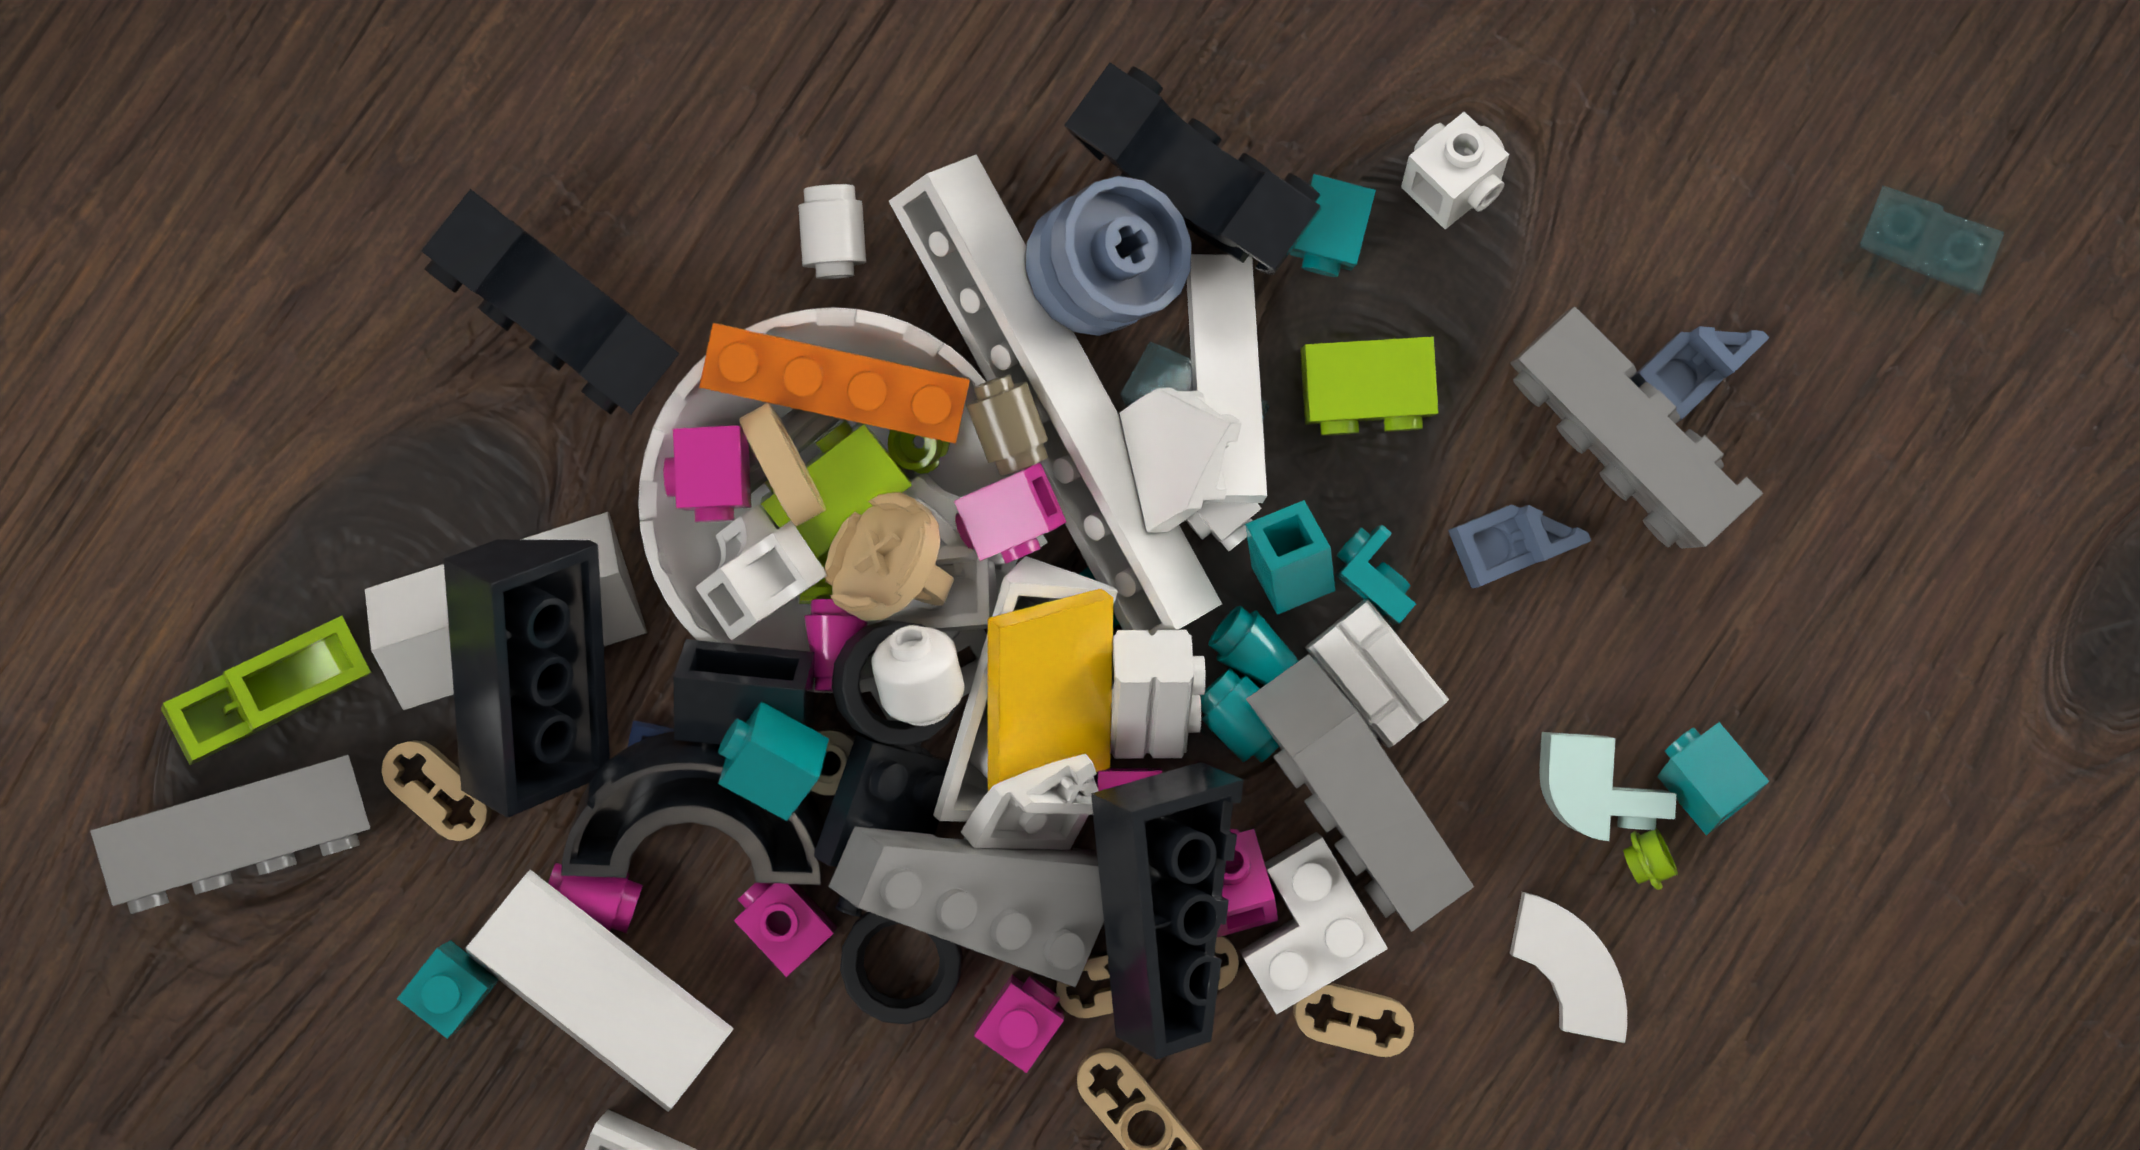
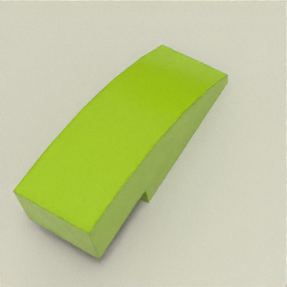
M340 616L224 671L223 675L164 702L161 710L189 765H192L369 675L371 671L343 616Z

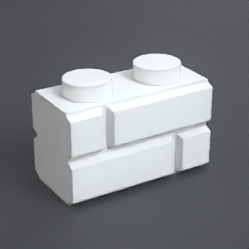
M1363 600L1305 647L1315 662L1358 711L1374 737L1378 738L1385 747L1390 748L1449 700L1369 600Z
M1118 630L1116 635H1113L1110 753H1112L1115 759L1144 758L1146 753H1150L1152 758H1182L1187 750L1188 733H1200V695L1205 693L1204 656H1193L1192 637L1188 634L1187 630H1157L1155 635H1150L1147 630Z

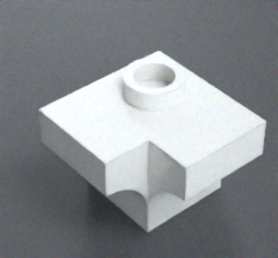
M758 504L715 535L721 550L719 567L717 571L695 588L732 641L826 577L827 574L792 521L776 529L764 509Z

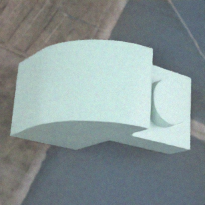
M1542 732L1539 769L1542 793L1554 815L1568 827L1591 838L1609 841L1611 816H1618L1617 827L1641 830H1656L1657 818L1675 819L1676 793L1657 789L1613 787L1615 738L1602 735Z

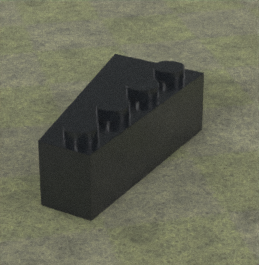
M1203 762L1091 793L1115 1034L1117 1038L1156 1060L1212 1041L1221 959L1215 956V948L1220 925L1226 924L1229 903L1228 899L1222 897L1226 861H1234L1237 834L1230 832L1233 803H1241L1244 780Z

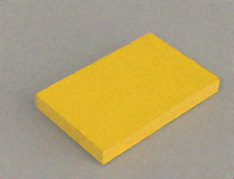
M1102 588L988 618V791L993 785L1029 770L1086 754L1093 762L1096 772L1110 768L1113 596Z

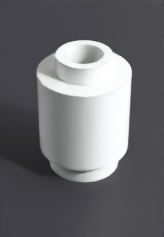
M832 184L805 188V203L798 205L802 266L815 268L817 279L853 277L854 265L866 263L862 201L856 200L855 186Z

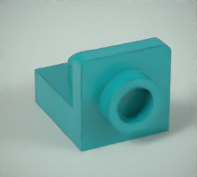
M1383 525L1376 526L1370 534L1360 527L1336 555L1344 564L1335 575L1363 600H1369L1377 611L1391 624H1399L1416 605L1405 594L1411 585L1386 563L1381 562L1376 569L1368 563L1392 533Z

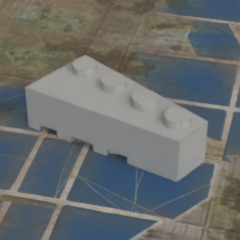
M1576 307L1565 311L1510 362L1519 373L1513 379L1519 390L1537 407L1546 402L1562 419L1556 426L1560 434L1579 453L1583 454L1589 449L1601 461L1605 468L1600 472V476L1605 483L1623 500L1626 501L1632 495L1649 513L1643 519L1644 524L1665 546L1670 547L1676 543L1681 549L1706 547L1763 494L1747 477L1736 485L1721 470L1724 467V463L1721 460L1724 454L1705 435L1700 437L1690 429L1684 433L1676 425L1680 420V416L1676 411L1677 407L1660 390H1657L1647 382H1644L1638 388L1630 379L1637 372L1634 364Z
M1309 654L1246 699L1282 751L1273 757L1296 789L1305 783L1313 794L1304 800L1307 807L1326 832L1336 827L1343 838L1336 842L1334 846L1356 876L1366 870L1372 878V881L1363 888L1385 918L1396 911L1412 932L1474 888L1358 711Z
M349 755L90 830L112 906L127 902L130 914L169 903L166 890L192 883L196 895L233 884L230 871L256 863L259 875L296 865L295 851L319 845L322 856L359 846L360 842L357 833L369 830L370 825Z
M854 827L829 885L832 890L858 908L1076 987L1104 922L1097 852L1092 849L974 848L965 837L962 840L940 838L925 833Z

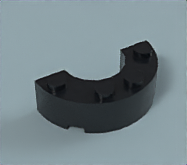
M1109 62L1065 123L1066 129L1096 159L1101 161L1106 156L1122 172L1120 176L1144 180L1166 194L1183 216L1187 229L1242 263L1251 255L1259 261L1255 267L1256 269L1265 274L1274 275L1320 212L1321 206L1316 203L1320 198V194L1312 186L1292 173H1289L1282 180L1262 163L1246 153H1242L1237 160L1218 147L1222 139L1205 124L1194 118H1191L1186 123L1167 105L1164 99L1159 96L1163 87L1151 76L1134 66L1130 68L1128 73H1125Z
M471 189L421 250V252L432 259L424 268L430 275L454 293L464 284L471 291L481 296L484 300L477 308L505 330L509 331L515 322L536 338L529 348L558 371H560L565 363L572 367L580 376L588 381L581 392L611 415L618 406L631 415L679 355L674 348L641 324L622 306Z
M667 732L636 742L620 751L590 781L581 797L567 838L562 859L561 875L626 878L633 852L646 836L666 825L694 822L716 827L737 840L751 859L756 883L821 885L824 863L813 858L824 825L817 804L810 791L786 821L718 784L726 757L718 753L720 745L674 740V732Z

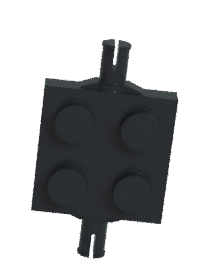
M856 735L813 858L827 865L837 867L854 827L934 835L939 820L933 814L950 760L930 754L926 748L921 747L923 741L906 746L881 743ZM840 895L835 908L843 913L861 917L863 909L856 907Z

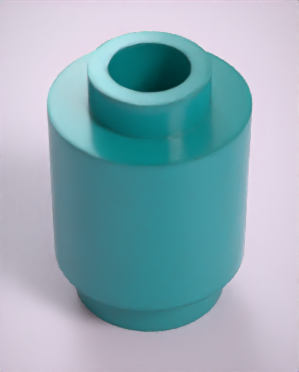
M1229 668L1205 690L1204 695H1200L1201 711L1204 713L1201 720L1242 762L1248 760L1252 755L1260 762H1263L1279 746L1246 700L1260 688L1247 675L1240 678Z

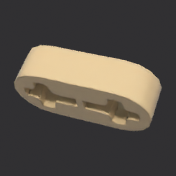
M766 403L739 418L742 429L772 489L792 523L798 526L826 511L824 502L799 452L772 405Z
M413 740L397 744L388 751L383 760L381 771L385 785L437 833L449 840L463 841L477 836L486 829L491 820L492 808L461 791L460 769L438 749L425 741ZM421 754L426 759L421 770L436 784L432 790L419 780H414L407 784L402 782L400 777L405 770L403 765L399 763L402 755L411 759ZM442 791L456 801L462 800L467 796L474 801L475 804L471 807L470 813L476 820L472 826L467 822H462L456 826L449 823L447 819L451 816L452 809L438 797Z
M1331 982L1293 1005V1015L1298 1027L1307 1037L1318 1042L1378 1057H1392L1403 1052L1409 1046L1414 1036V1023L1411 1014L1399 1001L1387 996ZM1322 994H1327L1331 996V1005L1335 1009L1349 1013L1348 1021L1327 1019L1323 1028L1314 1027L1313 1016L1305 1012V1008L1308 1003L1318 1004ZM1384 1010H1391L1392 1019L1401 1026V1030L1398 1035L1388 1034L1385 1043L1376 1042V1034L1372 1029L1357 1025L1359 1016L1380 1019Z

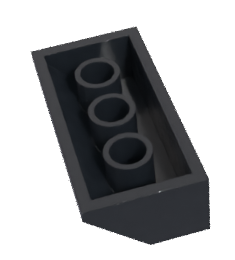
M497 539L444 558L461 791L509 818L590 783L596 773L610 760L598 544L591 540Z

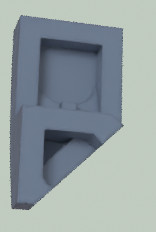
M1699 326L1691 332H1680L1673 337L1630 379L1638 387L1647 382L1657 390H1660L1677 407L1676 411L1680 416V420H1682L1724 378L1734 373L1754 354L1769 337L1764 331L1759 330L1739 333L1715 331V327Z
M1511 504L1448 530L1472 589L1532 564L1548 560L1591 541L1587 531L1578 527L1572 529L1544 516L1543 511L1530 505L1518 508Z

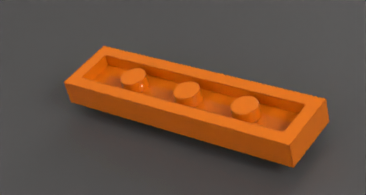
M713 322L699 388L956 444L970 380Z

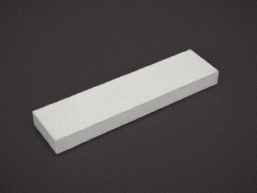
M1191 254V271L1187 278L1193 391L1203 393L1206 405L1220 415L1231 414L1242 422L1238 442H1229L1230 446L1225 448L1221 468L1227 488L1226 497L1220 500H1203V503H1263L1267 497L1252 256L1249 255L1245 262L1242 263L1230 255Z

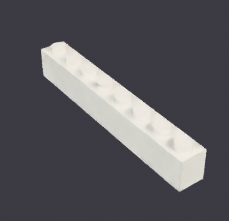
M973 155L927 173L889 200L891 207L986 380L989 381L1010 374L1013 384L1027 382L1049 439L1043 443L1048 458L1041 461L1042 467L1067 521L1065 525L1096 581L1111 585L1118 591L1113 612L1122 629L1147 630L1150 635H1155L1157 630H1179L1222 605L1179 525L1169 532L1147 533L1121 418L1074 332L1052 319L1034 297L1026 273L1027 246L978 156Z

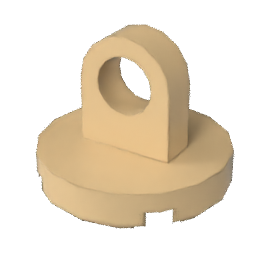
M900 492L880 494L867 501L873 506L862 515L854 512L843 522L830 545L825 564V573L827 574L825 580L826 583L832 586L833 595H830L835 605L864 621L886 619L904 609L913 599L931 605L942 606L945 604L954 579L946 571L935 565L940 548L939 524L929 508L914 498Z

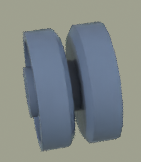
M1116 176L1094 182L1080 190L1075 196L1068 197L1056 204L1037 220L1027 242L1026 273L1034 297L1052 319L1073 332L1100 336L1121 330L1136 323L1141 318L1163 310L1181 293L1191 271L1192 243L1183 216L1166 194L1144 180Z

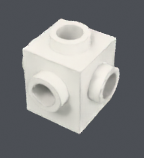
M1463 112L1446 127L1442 123L1435 124L1419 139L1414 152L1408 157L1401 188L1446 230L1471 208L1478 212L1482 211L1499 196L1505 185L1501 180L1509 154L1505 151L1500 138L1495 132L1486 126H1479L1471 117Z

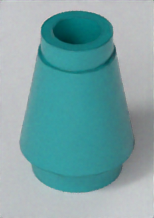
M1242 606L1234 608L1221 621L1208 643L1218 653L1217 661L1263 685L1268 684L1299 661L1257 610L1249 613Z

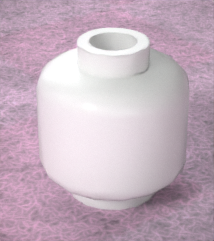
M905 626L888 636L875 650L872 657L873 674L881 704L891 717L912 725L926 726L944 719L960 702L964 693L963 677L955 644L944 632L931 627Z

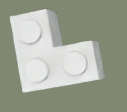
M1317 832L1264 862L1267 874L1294 919L1240 950L1241 955L1276 1014L1388 949L1323 837Z

